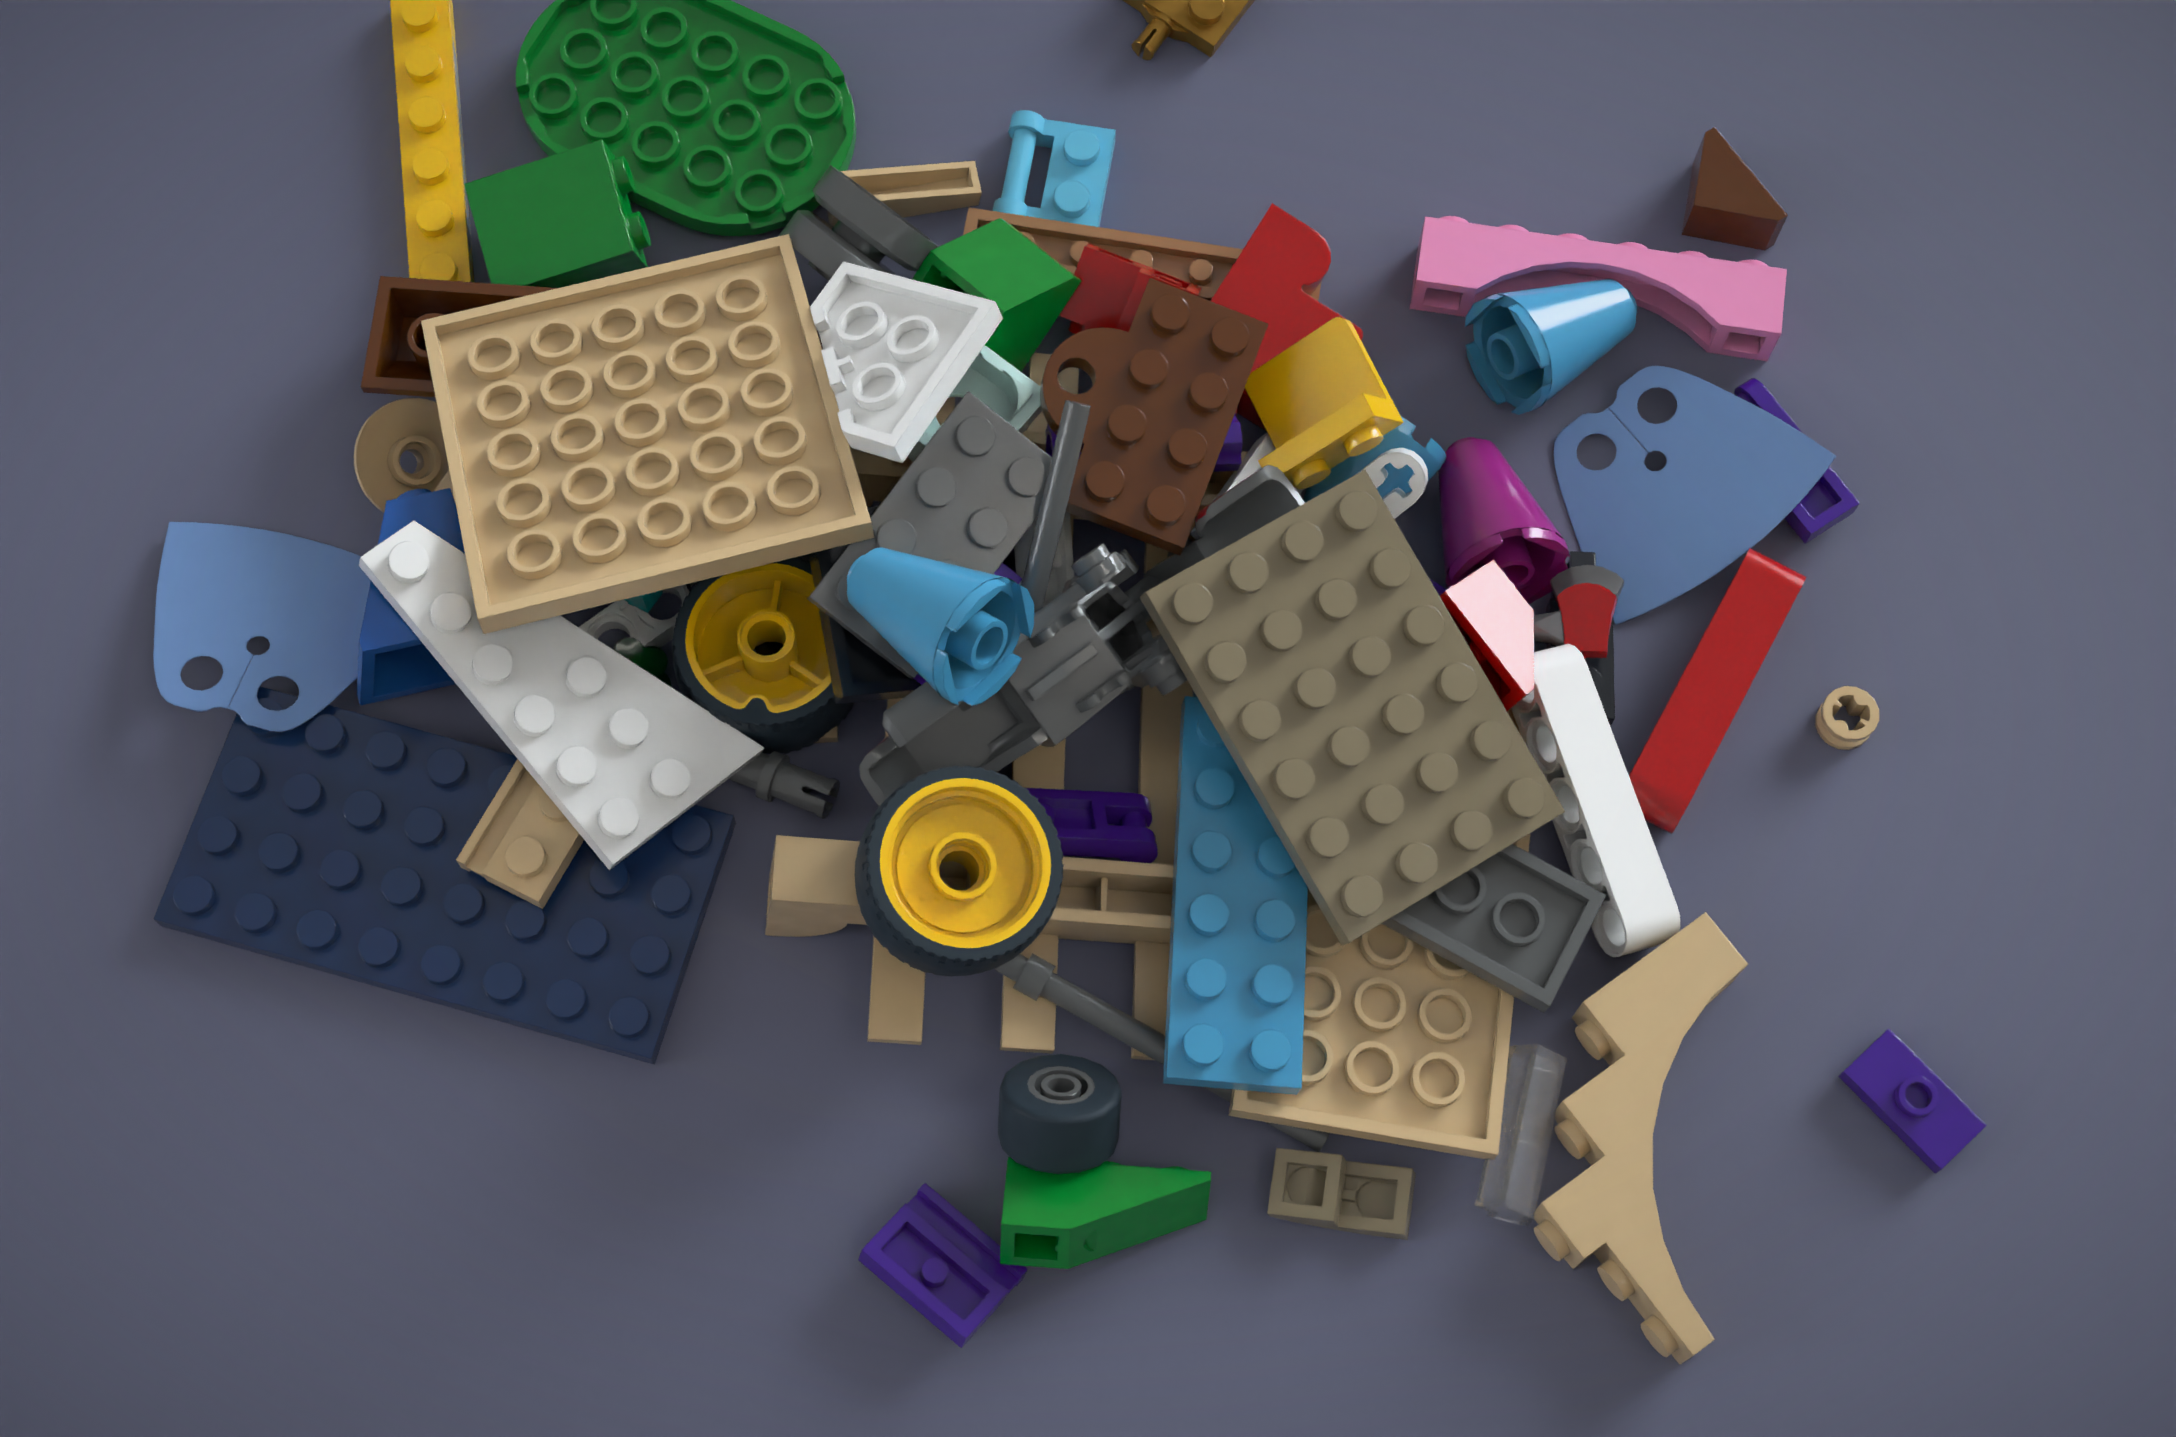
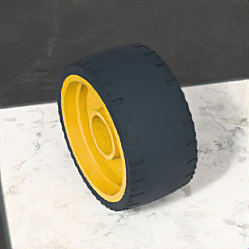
M794 557L698 581L697 585L690 590L689 595L685 597L683 606L679 609L673 632V666L681 694L709 711L720 721L726 722L763 746L764 750L762 752L765 754H771L773 751L786 754L790 753V751H799L803 747L813 745L836 726L838 727L841 721L845 720L855 703L835 704L819 609L807 599L815 589L810 561H805L801 557ZM765 642L784 644L782 649L773 655L763 656L753 651L756 646Z
M951 766L932 770L911 779L895 790L878 807L870 819L858 847L854 874L855 889L860 911L867 926L871 929L873 936L883 947L889 950L888 952L898 958L901 962L909 964L910 967L926 973L951 977L968 976L995 969L1009 962L1023 952L1039 936L1050 920L1060 895L1064 864H1062L1063 852L1051 817L1046 814V809L1038 802V799L1030 795L1025 787L1023 788L1015 780L1012 781L1007 776L996 773L993 770L987 771L981 767ZM954 861L963 865L970 875V888L966 890L949 888L940 877V864Z

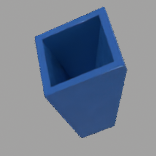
M451 488L437 491L414 489L401 494L397 499L386 501L378 545L412 521H415L465 553L456 504ZM371 581L359 638L357 697L360 706L455 685L456 683Z

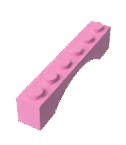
M1425 216L1418 244L1409 309L1466 317L1473 303L1492 294L1613 279L1632 293L1637 306L1658 314L1687 333L1707 353L1768 361L1782 333L1787 269L1769 267L1764 262L1758 260L1735 262L1708 258L1705 254L1696 251L1673 253L1648 249L1646 246L1635 242L1612 244L1591 241L1582 235L1573 233L1557 236L1529 232L1518 225L1495 227L1469 223L1467 220L1456 216L1440 218Z

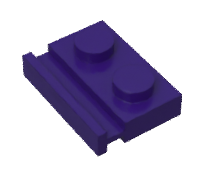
M926 1183L865 1245L858 1261L960 1348L969 1341L1003 1303L1013 1288L1020 1284L1028 1270L1025 1266L1000 1264V1245Z

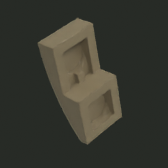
M1276 1148L1267 1214L1269 1217L1311 1226L1408 1240L1416 1173L1413 1168L1346 1161L1343 1155Z

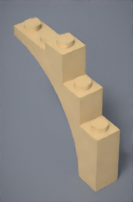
M1706 912L1584 1000L1573 1015L1572 1019L1578 1025L1575 1028V1033L1582 1046L1593 1058L1597 1060L1604 1058L1609 1067L1564 1099L1552 1116L1558 1123L1554 1129L1562 1145L1576 1159L1585 1157L1591 1166L1543 1201L1531 1214L1538 1224L1534 1228L1538 1241L1556 1261L1564 1258L1571 1268L1575 1269L1593 1254L1602 1264L1597 1270L1607 1288L1619 1300L1624 1301L1628 1298L1645 1319L1640 1325L1650 1344L1664 1357L1672 1354L1679 1365L1693 1357L1715 1339L1684 1292L1663 1240L1653 1190V1132L1663 1083L1683 1037L1703 1009L1725 990L1748 965L1746 960Z

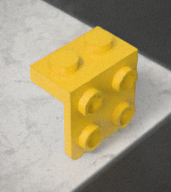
M1341 317L1331 319L1251 372L1245 385V389L1276 448L1258 460L1261 468L1267 465L1277 467L1285 474L1291 484L1299 490L1321 482L1330 475V469L1350 456H1358L1373 449L1383 441V435L1404 423L1353 324Z

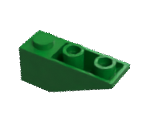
M1008 1157L1001 1221L1000 1264L1070 1269L1205 1221L1207 1219L1211 1172L1189 1170L1179 1166L1166 1168L1127 1166L1105 1161L1100 1166L1080 1173L1053 1174L1032 1170Z

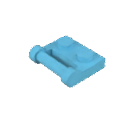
M1029 110L1014 112L1011 116L1008 131L1009 136L1013 140L1001 198L995 200L992 211L1099 227L1114 152L1116 130L1047 120L1040 114ZM1035 146L1052 148L1041 208L1030 207L1024 203Z

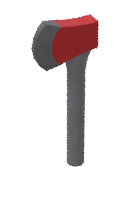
M1588 564L1571 567L1558 573L1550 580V584L1559 611L1534 615V641L1550 643L1555 646L1571 644L1582 653L1584 658H1607L1611 622L1624 580L1617 573L1604 567Z

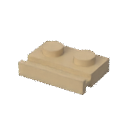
M517 759L456 861L461 868L469 872L471 870L494 885L543 909L584 839Z

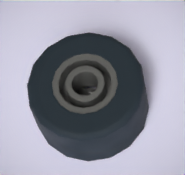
M1041 1055L1019 1062L1005 1073L1000 1086L998 1137L1003 1151L1016 1163L1040 1172L1053 1174L1080 1173L1100 1166L1114 1154L1119 1139L1122 1091L1116 1076L1101 1064L1084 1057L1071 1055Z

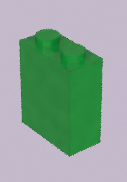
M602 139L464 184L491 284L562 288L648 267L643 249L651 246L649 232L639 211L632 213L627 193L636 190L630 167L625 157L616 158Z

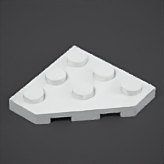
M842 262L810 306L814 325L821 339L823 347L821 352L829 383L836 397L839 409L837 414L841 429L850 447L903 463L1003 320L996 302Z

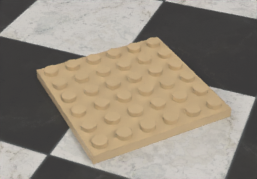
M789 234L421 320L474 604L483 634L874 538L870 515L851 449L839 422L837 414L839 409L836 397L829 383L821 352V344Z

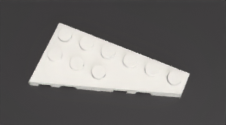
M412 521L360 557L359 567L609 870L750 763L764 750V747L726 722L720 721L709 711L561 615L483 634L477 619L465 553L415 521Z

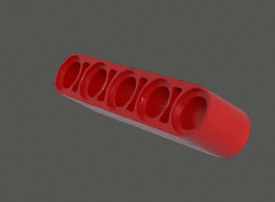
M1749 548L1629 774L1645 821L1670 834L1674 832L1799 594L1806 576Z

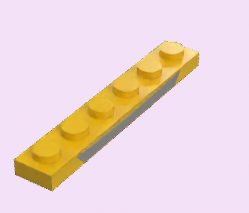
M390 0L409 278L474 282L469 206L464 186L467 181L452 0Z

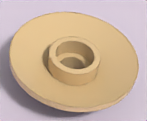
M405 398L393 401L376 410L359 431L354 447V467L357 480L367 498L383 513L386 501L397 499V497L407 491L414 489L434 491L449 470L437 403L422 398ZM404 451L411 452L417 459V468L412 474L405 472L400 465V457Z

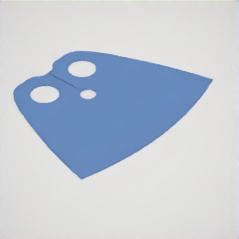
M1656 365L1646 367L1619 386L1617 398L1611 406L1603 412L1582 414L1566 426L1557 435L1554 442V464L1557 480L1581 552H1595L1596 566L1604 567L1617 573L1624 580L1613 615L1616 625L1647 613L1681 596L1713 577L1745 554L1749 548L1760 542L1799 504L1837 457L1802 432L1754 404L1692 374ZM1660 387L1667 389L1677 400V409L1673 417L1660 424L1649 423L1641 418L1637 408L1639 397L1651 388ZM1592 434L1605 435L1616 446L1614 461L1610 466L1602 470L1587 469L1580 464L1577 458L1579 443L1585 437ZM1652 451H1660L1667 459L1665 467L1659 471L1649 470L1644 463L1645 457Z
M169 522L159 570L154 625V671L161 696L168 703L197 712L219 707L230 709L238 713L242 721L247 725L275 732L292 730L310 720L358 678L359 638L371 582L359 567L361 556L310 539L269 530L212 523ZM254 637H264L270 643L269 649L261 655L253 656L247 650L249 640ZM206 656L216 659L222 665L223 674L221 680L212 688L202 691L186 687L181 680L182 668L191 659ZM277 676L293 680L299 689L296 702L289 708L280 711L264 708L257 698L258 688L269 678Z

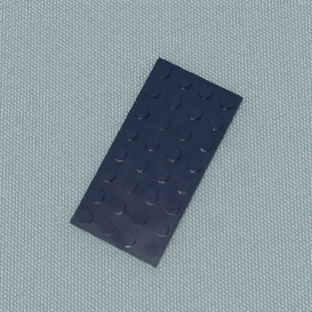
M261 686L257 692L258 702L264 708L274 711L287 709L298 699V696ZM331 705L325 707L302 725L283 732L269 731L247 725L237 713L164 891L154 920L165 928L655 1065L736 821L734 815L694 805L611 870L605 866L584 840L542 909L494 885L481 875L461 868L456 861L517 761L516 756Z

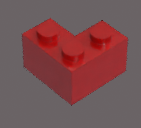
M1089 243L1084 246L1074 273L1081 280V283L1059 316L1071 320L1068 330L1074 334L1093 328H1115L1129 332L1150 278L1196 296L1200 295L1202 287Z

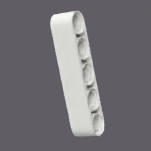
M1571 644L1534 652V690L1512 708V712L1524 742L1565 810L1564 813L1552 821L1573 877L1606 895L1591 925L1594 935L1604 952L1612 957H1621L1663 944L1680 930L1678 906L1588 665L1582 653Z

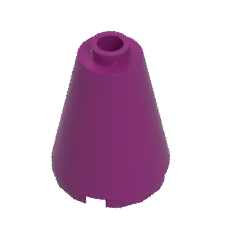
M1474 437L1455 441L1445 452L1446 460L1438 471L1446 588L1449 589L1494 559L1527 603L1531 604L1553 590L1550 580L1558 573L1568 569L1565 561L1567 556L1570 557L1567 544L1493 442Z

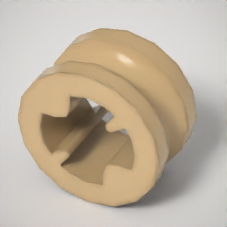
M1852 686L1840 687L1832 691L1820 705L1815 716V727L1819 736L1828 745L1843 750L1860 747L1876 729L1879 722V708L1875 699L1867 691ZM1841 706H1846L1849 715L1860 716V721L1853 730L1848 729L1845 721H1835L1834 716Z

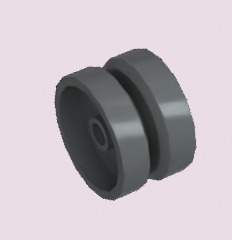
M831 165L812 191L816 201L838 219L835 226H832L809 210H797L780 234V236L789 234L793 248L808 259V264L828 281L842 262L896 275L881 262L885 256H888L909 271H917L928 253L939 247L898 213Z

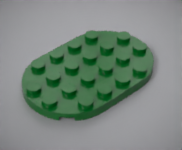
M555 0L534 22L519 52L516 66V88L527 127L541 149L548 156L602 139L616 158L624 156L627 160L636 188L635 191L627 193L629 201L696 231L721 236H747L785 227L797 210H809L812 212L820 206L812 190L831 165L839 171H847L853 157L857 130L855 109L844 74L829 53L808 36L731 0Z

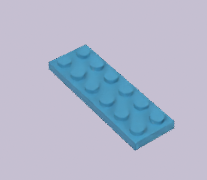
M1185 696L1181 705L1163 1084L1297 1095L1302 1089L1308 887L1198 697Z

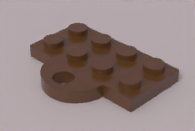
M1150 278L1129 332L1115 328H1093L1078 332L1063 341L1050 356L1042 377L1040 402L1044 417L1049 427L1057 435L1065 400L1091 406L1066 512L1180 556L1201 505L1268 323ZM1066 368H1079L1090 376L1093 387L1085 393L1073 394L1062 388L1057 375Z

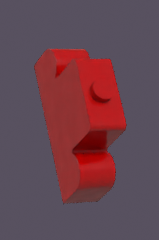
M1273 203L1211 299V302L1268 323L1251 372L1336 317L1344 318L1310 296L1328 272L1331 263V250L1326 239L1316 230ZM1352 323L1360 340H1362V329ZM1244 388L1235 412L1236 415L1238 413L1266 431Z

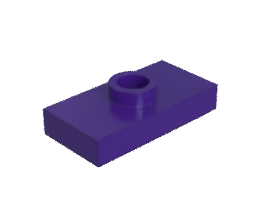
M1889 1028L1838 1076L1935 1174L1942 1170L1987 1126Z

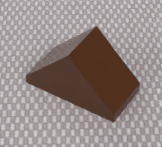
M1713 127L1705 132L1693 162L1682 235L1765 251L1775 244L1788 215L1720 132Z

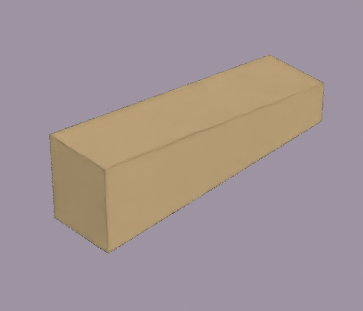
M975 161L841 171L903 218L979 205L982 194ZM827 211L829 224L835 226L838 219Z

